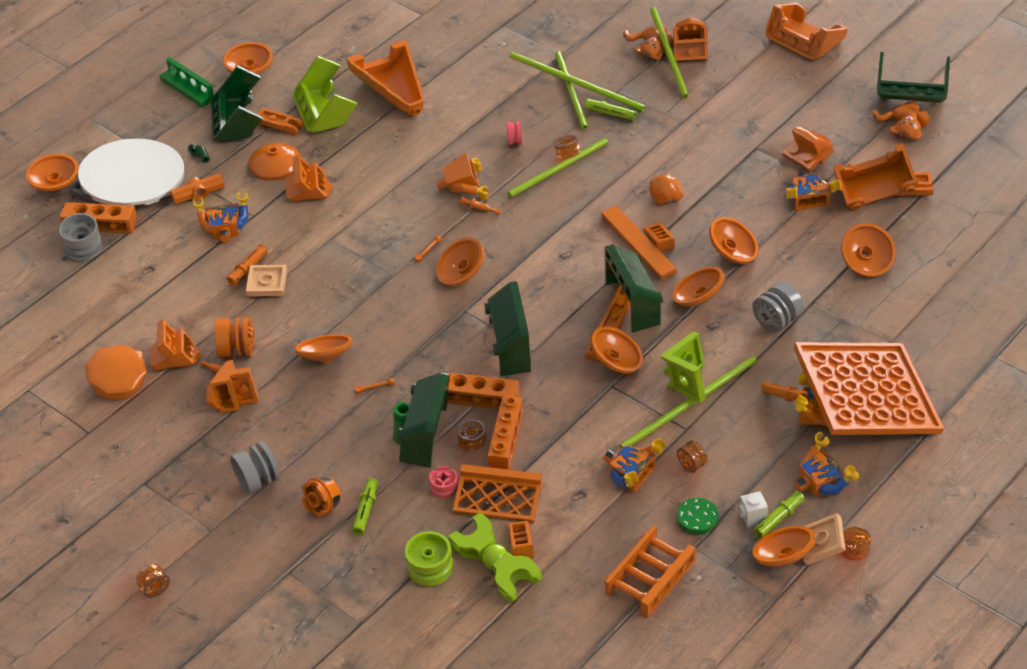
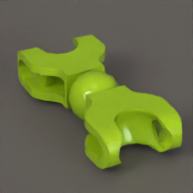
M479 512L472 517L476 531L470 535H462L458 531L452 532L448 535L450 545L461 557L468 559L476 558L483 562L486 568L494 570L499 594L509 603H513L518 599L514 584L521 579L537 584L543 579L541 570L529 557L513 556L503 546L496 544L491 521Z

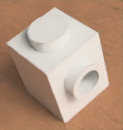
M761 491L741 496L738 512L747 528L760 524L768 515V506Z

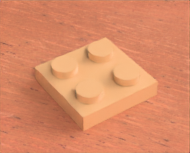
M250 265L246 286L247 297L284 296L287 265Z
M838 513L804 526L811 529L815 536L813 548L803 557V561L807 565L846 551L842 519Z

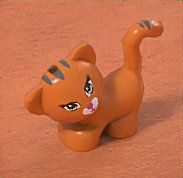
M662 24L670 47L673 49V38L670 33H667L664 24ZM656 27L646 28L634 35H630L627 30L623 32V37L626 41L633 42L641 38L645 40L642 45L635 48L636 53L657 61L662 59L664 47Z
M915 101L896 106L884 115H879L877 110L872 111V116L877 121L884 122L892 117L899 120L896 125L890 128V132L902 138L919 140L922 136L921 128H925L929 124L927 112L924 110L919 111V106Z

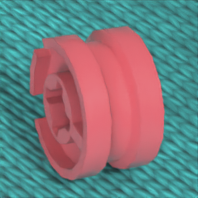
M520 121L515 123L506 122L508 146H513V144L522 145Z
M441 466L437 470H432L429 475L431 493L439 498L454 495L458 489L457 472L454 469L450 470L447 466Z

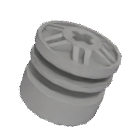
M86 213L73 214L60 223V236L66 255L71 260L78 262L92 260L102 251L103 244L97 222L91 215Z
M780 281L753 301L752 310L757 321L765 329L775 333L781 331L803 313L804 303L800 294L793 286L787 282Z
M263 441L256 443V447L254 445L249 447L250 457L244 450L230 456L233 471L247 494L261 488L260 478L269 485L272 480L277 481L281 477L275 456Z

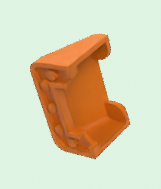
M797 3L774 5L766 27V36L770 40L811 60L819 59L845 38L848 28L842 25H834L828 30L826 28L818 29L804 22L806 11L804 7Z
M904 143L895 145V151L891 152V154L887 151L886 155L853 166L849 163L847 167H843L842 163L833 165L835 180H840L842 190L840 192L847 208L852 210H858L863 205L903 192L906 194L911 193L915 190L918 183Z

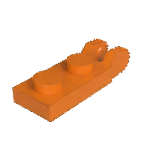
M262 108L257 114L263 117V120L259 123L260 125L286 131L292 135H296L299 132L298 128H302L304 124L301 119L266 108Z

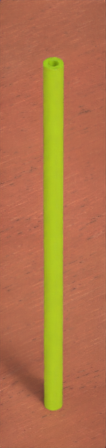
M511 52L509 58L642 112L645 109V105L517 53Z
M751 356L704 388L705 395H709L757 362L756 358ZM688 398L619 445L620 449L626 445L633 446L698 401Z

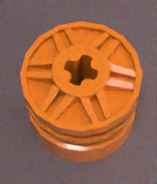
M237 317L235 326H233L231 318L216 319L215 343L219 358L233 357L235 348L239 357L244 355V349L246 356H253L255 331L251 317H244L243 323L241 317Z

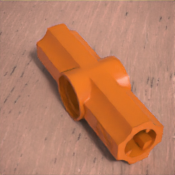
M220 173L204 179L195 177L190 179L187 185L170 190V195L174 205L193 198L199 201L201 200L200 197L204 199L208 193L224 188L225 184Z

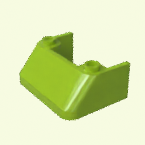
M320 56L316 57L293 92V99L307 131L312 133L342 126L347 122L348 117L358 105L357 102L336 94L329 100L328 96L334 91L332 78L340 68V64Z

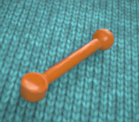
M435 236L434 241L421 254L415 256V260L421 262L423 260L422 257L437 242L441 241V237Z
M389 378L387 381L364 387L356 386L355 392L360 394L364 390L384 385L392 386L395 380Z

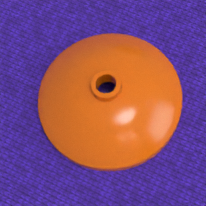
M246 42L230 48L224 55L223 63L226 70L230 73L239 65L255 74H260L272 64L273 53L268 46L262 43Z
M269 143L253 152L249 159V168L256 177L261 179H283L294 173L293 157L300 155L295 147L285 143Z
M49 154L38 158L28 167L26 178L29 185L37 190L57 191L69 186L77 178L79 166L77 161L69 155Z
M719 217L711 223L709 237L713 247L722 257L739 264L750 263L757 257L759 251L758 242L753 233L743 223L729 217Z
M860 223L851 227L845 233L841 242V254L846 265L856 274L864 277H877L886 273L892 267L896 258V247L892 237L885 229L872 223Z
M472 237L461 238L450 244L437 261L436 276L438 280L446 286H457L473 278L483 263L484 248L482 244Z
M714 266L696 270L676 285L672 298L677 305L685 307L703 304L712 299L721 289L725 280V274L721 268Z
M600 327L591 335L590 344L594 355L610 370L630 374L635 373L642 366V351L638 344L626 333L612 327Z
M342 334L318 336L296 345L295 351L300 357L311 361H321V363L325 364L344 354L352 346L353 340L352 337Z
M804 526L780 528L759 539L754 545L752 553L754 559L762 565L770 567L788 566L798 562L811 551L815 544V536L811 529Z

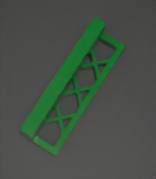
M168 57L166 59L168 70L159 75L160 80L202 108L210 104L214 96L212 84L173 58Z

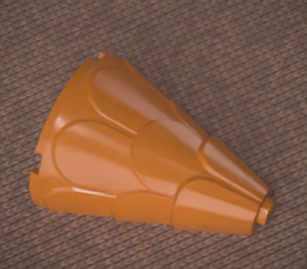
M405 40L391 44L388 57L364 64L365 58L362 54L347 58L349 70L375 92L386 98L389 103L409 116H417L421 113L424 104L419 79H417L409 45Z

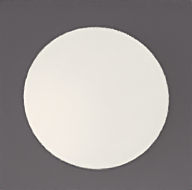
M124 139L105 144L89 153L80 164L78 170L80 187L85 194L90 195L93 200L102 204L126 206L144 203L146 206L158 202L164 196L168 197L170 190L181 185L185 174L184 162L177 151L164 143L149 139Z

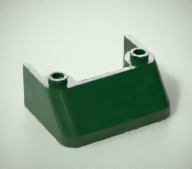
M880 52L877 95L880 98L936 103L946 100L950 57L947 56L944 85L881 80L884 52Z
M239 65L234 68L214 94L211 101L212 139L222 142L247 139L253 135L255 128L263 120V117L245 109V106L251 103L253 99L252 89L261 76Z
M613 244L605 246V283L609 285L619 282L630 301L632 333L661 325V303H663L661 293L657 292L645 271L640 256L636 255L633 251Z
M513 281L507 283L488 298V303H484L486 315L489 314V323L493 324L496 344H493L494 356L499 358L501 376L531 372L528 327L518 283Z
M439 372L419 379L416 384H412L411 395L413 396L404 427L399 428L397 440H401L400 462L431 468L434 436L441 411L447 410L450 373Z

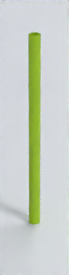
M652 7L650 12L682 98H687L689 94L657 9Z
M556 52L555 57L560 71L569 74L561 52ZM564 80L581 128L586 130L588 124L573 84Z
M603 138L508 191V196L512 198L607 145L608 140Z

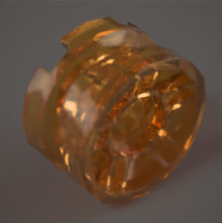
M850 527L844 530L846 551L841 552L843 556L850 560L866 558L870 552L871 545L869 532L861 527Z

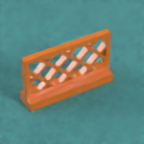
M461 464V475L453 513L475 516L480 512L488 518L520 522L528 521L529 523L535 522L540 492L543 488L541 473ZM464 482H471L476 486L468 492L463 488ZM486 485H493L496 489L486 494L482 488ZM507 487H513L516 492L507 497L502 490ZM528 489L536 490L535 495L528 500L523 495V492ZM480 491L484 497L474 502L470 496ZM500 493L504 500L495 505L490 498ZM520 496L524 502L515 507L511 500ZM466 498L472 504L467 508L459 507L460 502ZM485 501H488L492 506L490 509L485 511L478 507ZM508 503L512 510L507 513H501L498 508ZM528 505L531 509V515H521L519 510Z

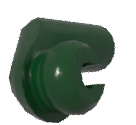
M195 144L188 146V152L192 156L200 157L203 163L209 162L210 157L205 147Z

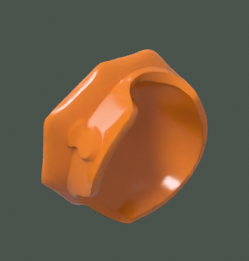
M126 345L99 348L85 364L87 382L93 386L94 391L99 397L109 400H123L135 395L141 389L147 373L143 354Z

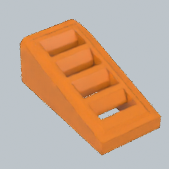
M661 222L644 227L648 238L660 252L675 248L674 237Z
M529 522L509 523L508 528L513 556H526L533 559L534 550Z

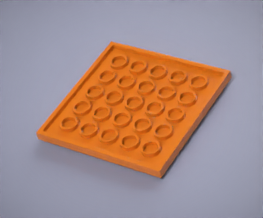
M795 343L793 349L831 435L942 434L944 427L903 343Z

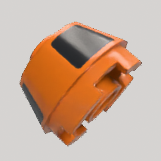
M311 478L301 487L304 497L301 498L304 508L308 513L313 512L317 515V518L328 516L341 500L339 487L331 478Z

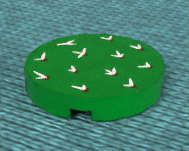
M691 498L684 501L678 507V525L690 534H706L718 524V509L707 499Z

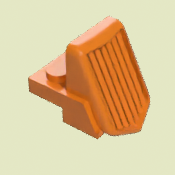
M687 18L677 22L676 26L673 27L675 60L708 59L707 25H704L703 21L694 18Z
M795 127L792 130L795 139L782 153L784 157L811 172L819 162L824 163L834 152V149L832 148L833 143L827 137L801 127Z
M300 155L293 157L294 174L288 176L285 180L287 199L289 201H302L328 197L333 189V185L325 176L324 170L316 162L308 164Z
M164 319L157 323V343L150 348V366L155 370L194 365L201 357V353L193 344L191 337L182 328L174 331Z
M228 360L223 364L206 388V403L214 410L219 409L220 413L237 411L240 405L259 402V395L250 367L236 369L233 360Z

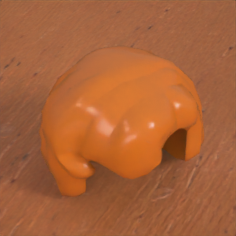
M664 174L650 180L649 193L658 205L668 204L669 201L678 202L682 199L684 193L676 177Z

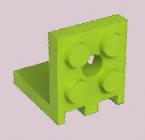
M693 331L662 354L661 359L667 362V366L663 368L664 375L669 376L671 380L667 383V387L702 403L706 399L700 368L705 365L699 334Z

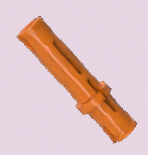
M258 245L242 263L237 264L234 271L226 277L227 283L235 286L241 278L246 277L249 273L250 265H256L268 253L266 246Z
M768 381L761 384V389H766L761 390L764 394L781 397L788 402L795 401L800 395L808 400V396H805L808 393L798 390L794 386L786 387Z

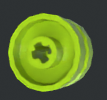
M433 531L420 532L407 542L405 556L408 575L412 581L423 586H435L445 582L451 576L453 571L452 551L446 536Z

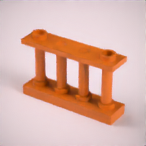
M653 525L649 531L643 533L641 540L618 567L606 576L604 580L605 594L609 596L617 588L640 601L641 614L648 618L695 563L696 547L689 544L684 550L679 551L657 539V526ZM651 546H654L676 558V560L672 564L667 565L646 552ZM639 560H642L664 572L660 579H655L634 566ZM627 574H630L652 588L648 593H642L622 582Z

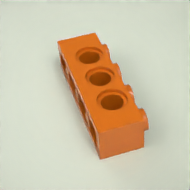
M70 202L65 203L60 215L62 222L70 215L86 213L96 220L99 232L130 234L133 233L138 219L134 206Z
M450 373L448 403L499 409L503 395L520 396L519 381Z
M502 396L488 452V464L491 468L508 470L511 468L523 417L522 397Z

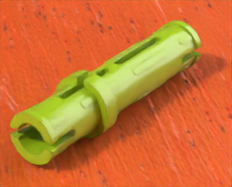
M587 98L585 103V109L597 111L602 115L605 113L631 121L636 119L637 111L607 104L606 101L599 102Z
M368 478L364 491L360 494V504L351 530L355 535L364 534L371 507L376 501L375 493L379 485L376 479Z
M795 491L787 500L780 502L779 507L753 528L754 534L757 537L760 536L761 539L784 518L791 516L794 510L805 501L802 493Z

